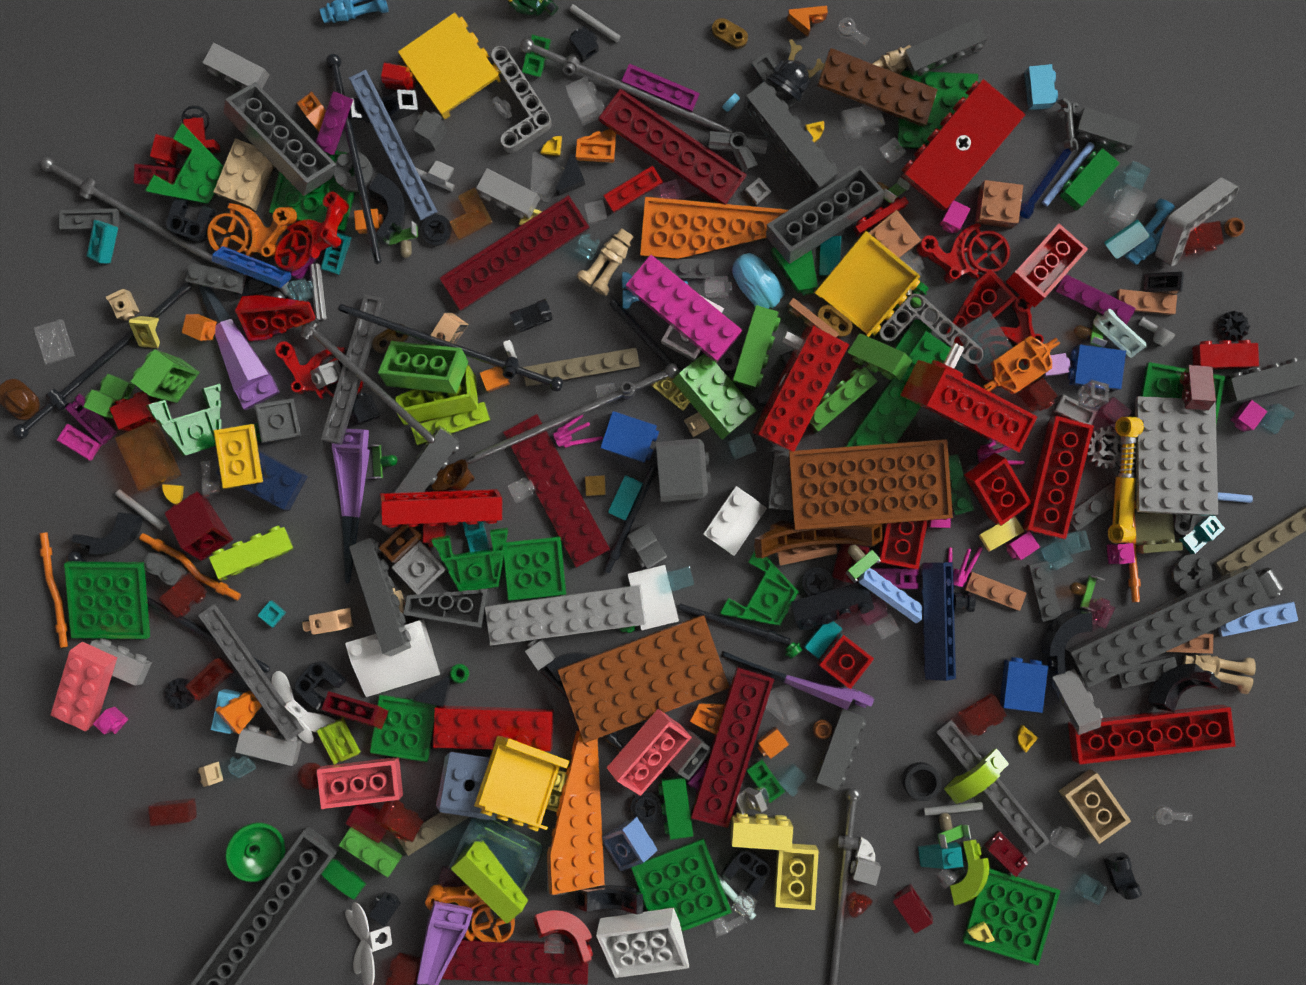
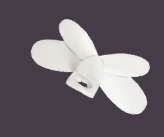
M276 671L272 675V685L285 701L286 705L284 707L297 718L304 728V731L298 734V736L304 742L312 743L314 741L312 731L317 732L319 728L336 720L323 714L307 712L294 700L292 688L286 675L281 671Z
M354 902L352 904V911L346 910L345 912L350 927L361 940L354 955L353 970L356 974L361 973L363 985H373L375 969L372 952L392 945L390 927L385 926L369 932L366 914L362 907ZM384 932L386 934L384 943L375 942V938H378L380 933Z

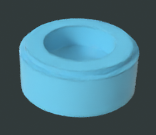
M734 93L722 108L726 112L730 111L740 100V97Z

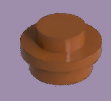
M1239 218L1227 220L1224 225L1225 233L1230 237L1240 236L1244 231V222Z
M818 720L813 726V733L819 739H827L832 734V726L826 720Z

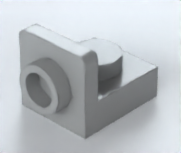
M335 360L310 371L311 379L317 389H320L328 384L339 381L342 369L338 360Z
M748 787L738 794L736 804L740 813L744 814L750 809L762 813L768 809L760 791Z

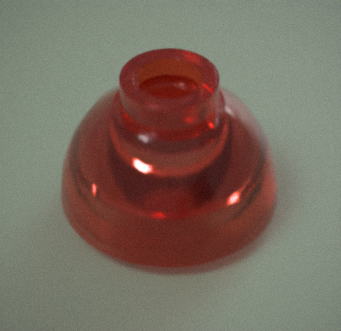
M316 763L304 764L297 774L300 786L307 790L318 788L317 769L321 766Z
M855 891L846 898L849 901L848 911L852 918L859 917L873 903L869 896L857 894Z

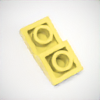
M669 377L651 384L654 389L682 411L690 403L673 383V379Z
M1014 516L1002 526L997 524L978 536L988 552L1025 531Z
M558 770L546 807L550 811L557 812L563 785L566 784L568 776L566 772Z

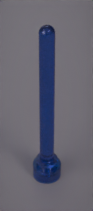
M1064 149L1030 199L1021 204V217L1030 219L1034 213V205L1072 153L1070 149Z

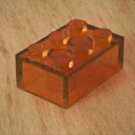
M148 422L115 438L138 491H150L182 476L158 423Z

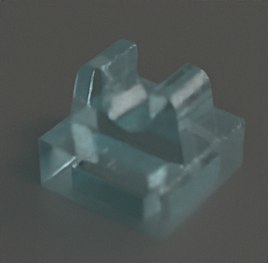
M590 234L582 235L575 251L592 261L600 240H591Z
M304 279L291 281L287 284L293 300L305 301L313 297L311 290L314 289L311 281L306 282Z
M240 754L241 758L239 760L232 757L230 759L231 764L228 765L229 772L241 778L255 770V763L250 760L248 755Z

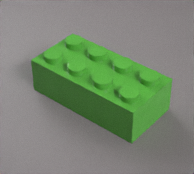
M756 305L732 380L734 385L753 391L755 387H759L764 374L760 372L762 368L765 369L769 359V355H766V352L772 348L775 339L772 333L778 329L781 319L777 317L779 312Z
M391 341L378 374L386 386L457 394L469 361L461 348Z
M154 349V351L148 353L142 367H139L134 372L131 382L149 396L178 403L200 372L183 359Z
M702 354L673 379V383L722 440L757 411L717 363L706 354Z

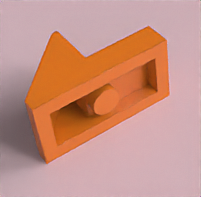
M827 6L788 10L787 20L806 36H809L810 22L821 23L823 20H826L828 14Z

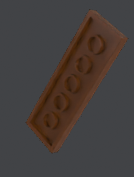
M830 48L817 84L820 88L925 127L938 90L833 48Z

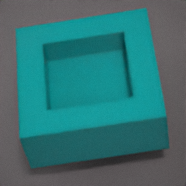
M270 600L258 616L273 628L287 612Z

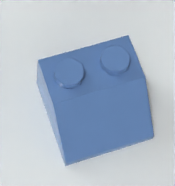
M637 817L624 822L602 836L603 844L620 871L644 863L657 851L652 839Z

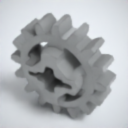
M1108 426L1105 429L1102 427L1097 428V432H1092L1087 455H1091L1089 462L1096 461V467H1100L1102 464V468L1107 469L1108 466L1110 468L1116 467L1115 463L1121 464L1119 460L1121 458L1120 453H1122V450H1120L1122 448L1120 444L1122 443L1120 442L1121 436L1117 434L1115 429L1111 431V428ZM1102 435H1109L1112 438L1106 439V437H1103ZM1105 444H1108V451L1104 450L1106 448ZM1106 456L1108 459L1110 458L1111 460H1103L1101 459V457Z

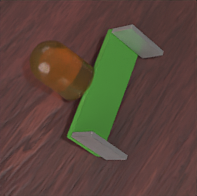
M901 177L891 188L882 182H876L885 191L883 198L890 203L894 202L911 185Z
M1094 323L1092 329L1082 325H1078L1074 329V333L1078 337L1087 340L1091 337L1090 344L1104 347L1107 343L1106 340H1103L1104 334Z
M1089 575L1086 586L1078 582L1070 584L1069 589L1072 593L1080 596L1083 595L1080 607L1096 611L1088 607L1096 580L1105 579Z

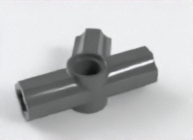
M710 131L708 149L732 151L741 171L747 172L758 165L752 153L766 154L767 136L747 135L742 132L725 133ZM740 139L743 145L737 147L733 144V140Z

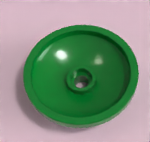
M261 822L247 824L237 830L227 844L225 852L227 866L232 874L241 880L256 882L271 876L284 858L285 842L281 833L272 825ZM251 846H255L253 851H249Z

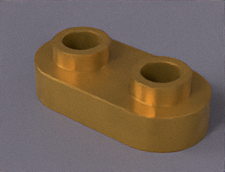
M719 18L714 21L712 33L715 38L735 49H741L747 44L748 34L743 28L725 18ZM720 25L725 26V29L720 30L718 27ZM739 34L742 38L736 39L735 36Z
M824 305L818 311L817 317L839 333L838 337H846L852 331L851 321L833 306ZM824 313H829L830 318H824ZM841 324L844 325L845 330L840 331L838 326Z

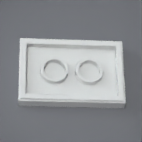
M665 565L628 574L630 586L641 585L646 624L640 625L641 630L679 621Z

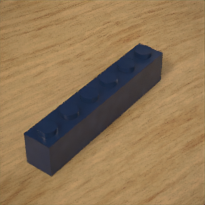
M953 562L923 563L921 571L923 577L922 595L924 599L922 613L924 615L923 634L925 645L923 652L925 654V680L956 679Z

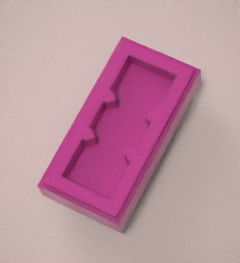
M66 424L57 439L60 443L91 461L102 445L70 424Z

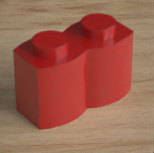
M384 62L381 80L385 83L386 89L394 91L414 90L416 79L413 78L409 67Z

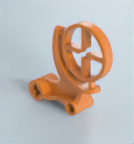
M229 203L230 213L217 215L210 222L207 232L208 240L215 251L222 246L227 248L231 238L243 245L237 251L239 253L245 252L249 257L255 252L261 253L264 257L275 256L277 239L286 230L288 224L296 221L297 213L291 207L275 209L272 224L268 228L251 209L243 205ZM235 210L240 212L247 219V221L250 224L249 226L242 217L235 214ZM225 216L233 217L228 231L216 225L217 221ZM239 221L245 232V240L236 235H231L230 237H225L221 247H219L214 240L213 230L222 234L234 232ZM250 230H252V243L250 249H248L247 247L249 246L251 240Z
M433 885L430 887L425 901V905L429 910H432L434 901L443 903L456 902L459 906L469 907L472 910L480 906L472 913L471 925L473 932L470 931L468 926V930L464 935L468 940L473 941L476 936L483 942H504L513 934L515 918L510 921L511 929L503 936L498 925L506 923L501 918H498L496 924L493 925L496 937L487 936L480 931L490 928L494 916L491 911L492 909L468 885L461 887ZM485 911L489 921L476 925V917Z

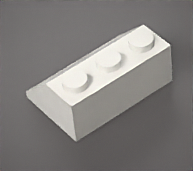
M735 486L703 535L735 556L767 508Z

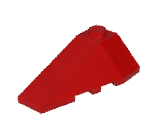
M990 269L975 283L953 323L972 338L1018 296ZM957 336L954 339V343L961 346L966 342L962 336Z
M264 295L242 296L235 309L249 341L270 339L277 333L282 334L289 328L299 327L314 321L316 318L310 302Z

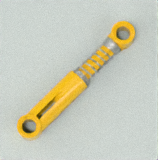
M1120 417L1115 424V430L1121 436L1120 442L1122 443L1120 444L1122 448L1120 450H1122V453H1120L1121 459H1119L1121 461V464H1119L1121 466V469H1119L1120 473H1118V477L1115 480L1113 523L1108 529V538L1112 543H1131L1136 537V530L1133 527L1136 478L1133 477L1134 473L1132 470L1135 468L1132 466L1135 464L1133 462V459H1135L1133 454L1136 453L1134 451V448H1136L1134 443H1136V438L1144 429L1142 420L1137 417Z

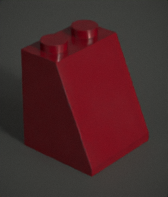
M199 492L189 495L186 499L165 512L181 549L200 561L233 541L231 534L208 499Z

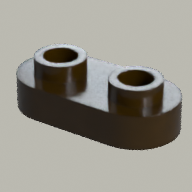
M386 329L375 336L372 342L373 348L378 353L386 354L391 341L406 342L409 336L403 334L401 337H397L396 331ZM386 341V347L382 348L381 342Z

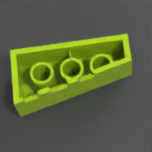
M467 365L457 394L412 389L396 396V402L418 422L478 409L476 376L471 367ZM399 416L403 424L407 425L408 423L401 416Z
M273 527L268 530L269 533L263 536L259 533L251 536L248 542L243 543L239 541L232 544L231 549L224 551L222 548L212 553L213 556L209 557L218 579L224 581L228 579L227 576L230 574L231 576L240 574L247 567H256L264 563V560H272L294 550L285 527Z
M480 836L464 848L451 867V870L506 924L521 913L528 902V899Z

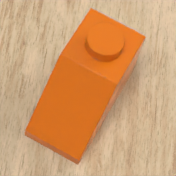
M310 92L297 104L319 132L327 110L313 92Z

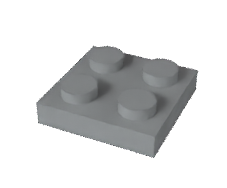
M419 541L392 567L417 595L425 591L447 570L422 541Z

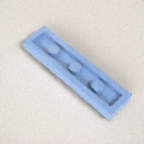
M869 568L859 576L860 584L913 622L918 623L922 620V605L904 591L898 589L890 581L880 576L875 570Z
M1286 602L1254 610L1218 627L1219 636L1223 637L1296 622L1298 617L1295 603Z

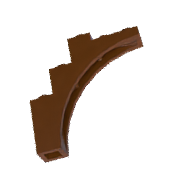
M780 520L770 526V531L754 539L755 557L764 558L783 550L818 544L874 546L882 541V523L795 530L794 522Z

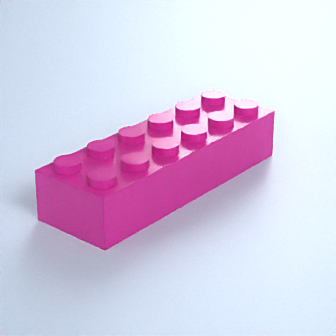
M652 255L648 257L626 284L627 290L715 363L719 361L742 332L741 328Z

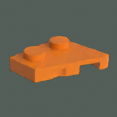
M608 129L577 139L576 160L614 163L616 132Z
M247 691L241 694L240 697L230 700V704L224 707H217L215 711L234 733L240 734L262 705L252 691Z
M698 703L689 721L716 734L725 704Z

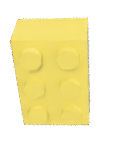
M740 812L732 815L730 834L732 847L792 851L793 825L790 819H787V816L775 815V818H770L766 814L748 816L747 813L742 814Z
M792 844V851L777 850L774 887L775 907L815 910L819 853L816 845Z

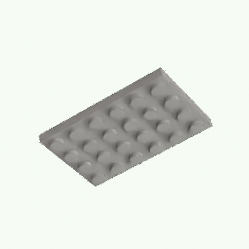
M1137 396L1135 398V417L1140 418L1144 424L1143 432L1136 438L1137 512L1217 516L1216 401L1209 410L1185 409L1184 401L1180 398Z

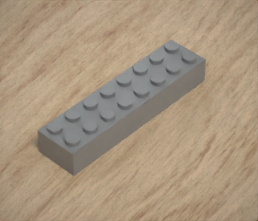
M641 585L485 607L490 646L646 624Z

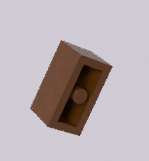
M404 524L379 549L391 562L397 563L423 539V533L417 527H408Z

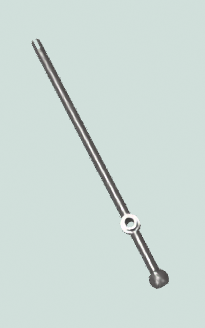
M523 38L520 44V49L524 53L534 52L563 65V72L566 75L571 76L578 71L717 132L734 133L728 127L581 65L580 57L577 54L572 53L565 58L535 45L531 38Z
M43 157L40 160L39 165L43 171H52L80 187L79 194L90 200L92 195L217 268L239 273L212 262V255L98 190L96 187L99 182L87 177L86 181L81 180L57 166L51 157Z
M278 291L271 295V297L285 298L284 294ZM315 319L301 325L302 332L300 334L303 338L311 340L314 337L429 443H435L436 438L319 332L320 322Z
M671 363L666 366L664 371L634 384L628 381L623 382L620 390L472 454L466 457L465 460L467 464H471L621 397L632 399L637 390L667 377L673 379L679 374V370L676 364Z
M848 788L846 791V798L849 800L845 836H839L838 847L844 849L829 985H837L852 849L858 850L859 838L853 837L856 802L861 798V792L858 788Z

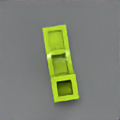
M992 749L974 768L960 776H956L944 790L956 804L962 803L976 796L1000 777L999 773L1008 763L997 749Z
M976 839L963 842L968 861V872L960 883L950 885L954 906L974 899L983 890L988 879L989 860L988 858L980 859L981 847L976 842Z

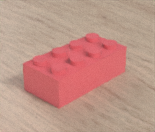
M84 642L71 649L50 716L83 731H87L92 727L93 723L100 716L118 657Z
M657 709L607 766V769L617 782L641 796L692 737L681 724Z
M399 757L326 765L317 769L321 809L399 800L403 796Z

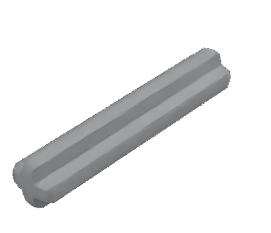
M310 264L315 319L318 321L326 320L321 266L319 264Z

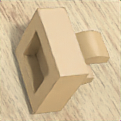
M699 412L684 420L692 437L710 428Z
M219 762L200 767L198 770L203 787L223 781Z

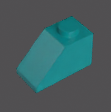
M957 842L947 843V849L941 848L939 844L918 846L920 866L939 869L963 867L961 847Z

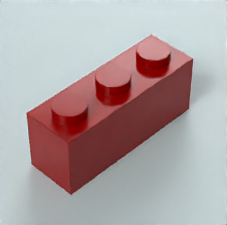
M1231 340L1219 341V344H1212V341H1201L1200 345L1193 347V365L1209 366L1213 369L1258 367V343H1251V340H1239L1235 344H1231Z

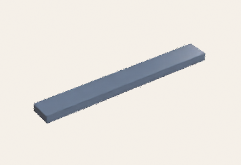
M367 70L349 77L420 221L438 213Z

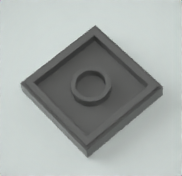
M294 398L254 405L262 443L301 437Z

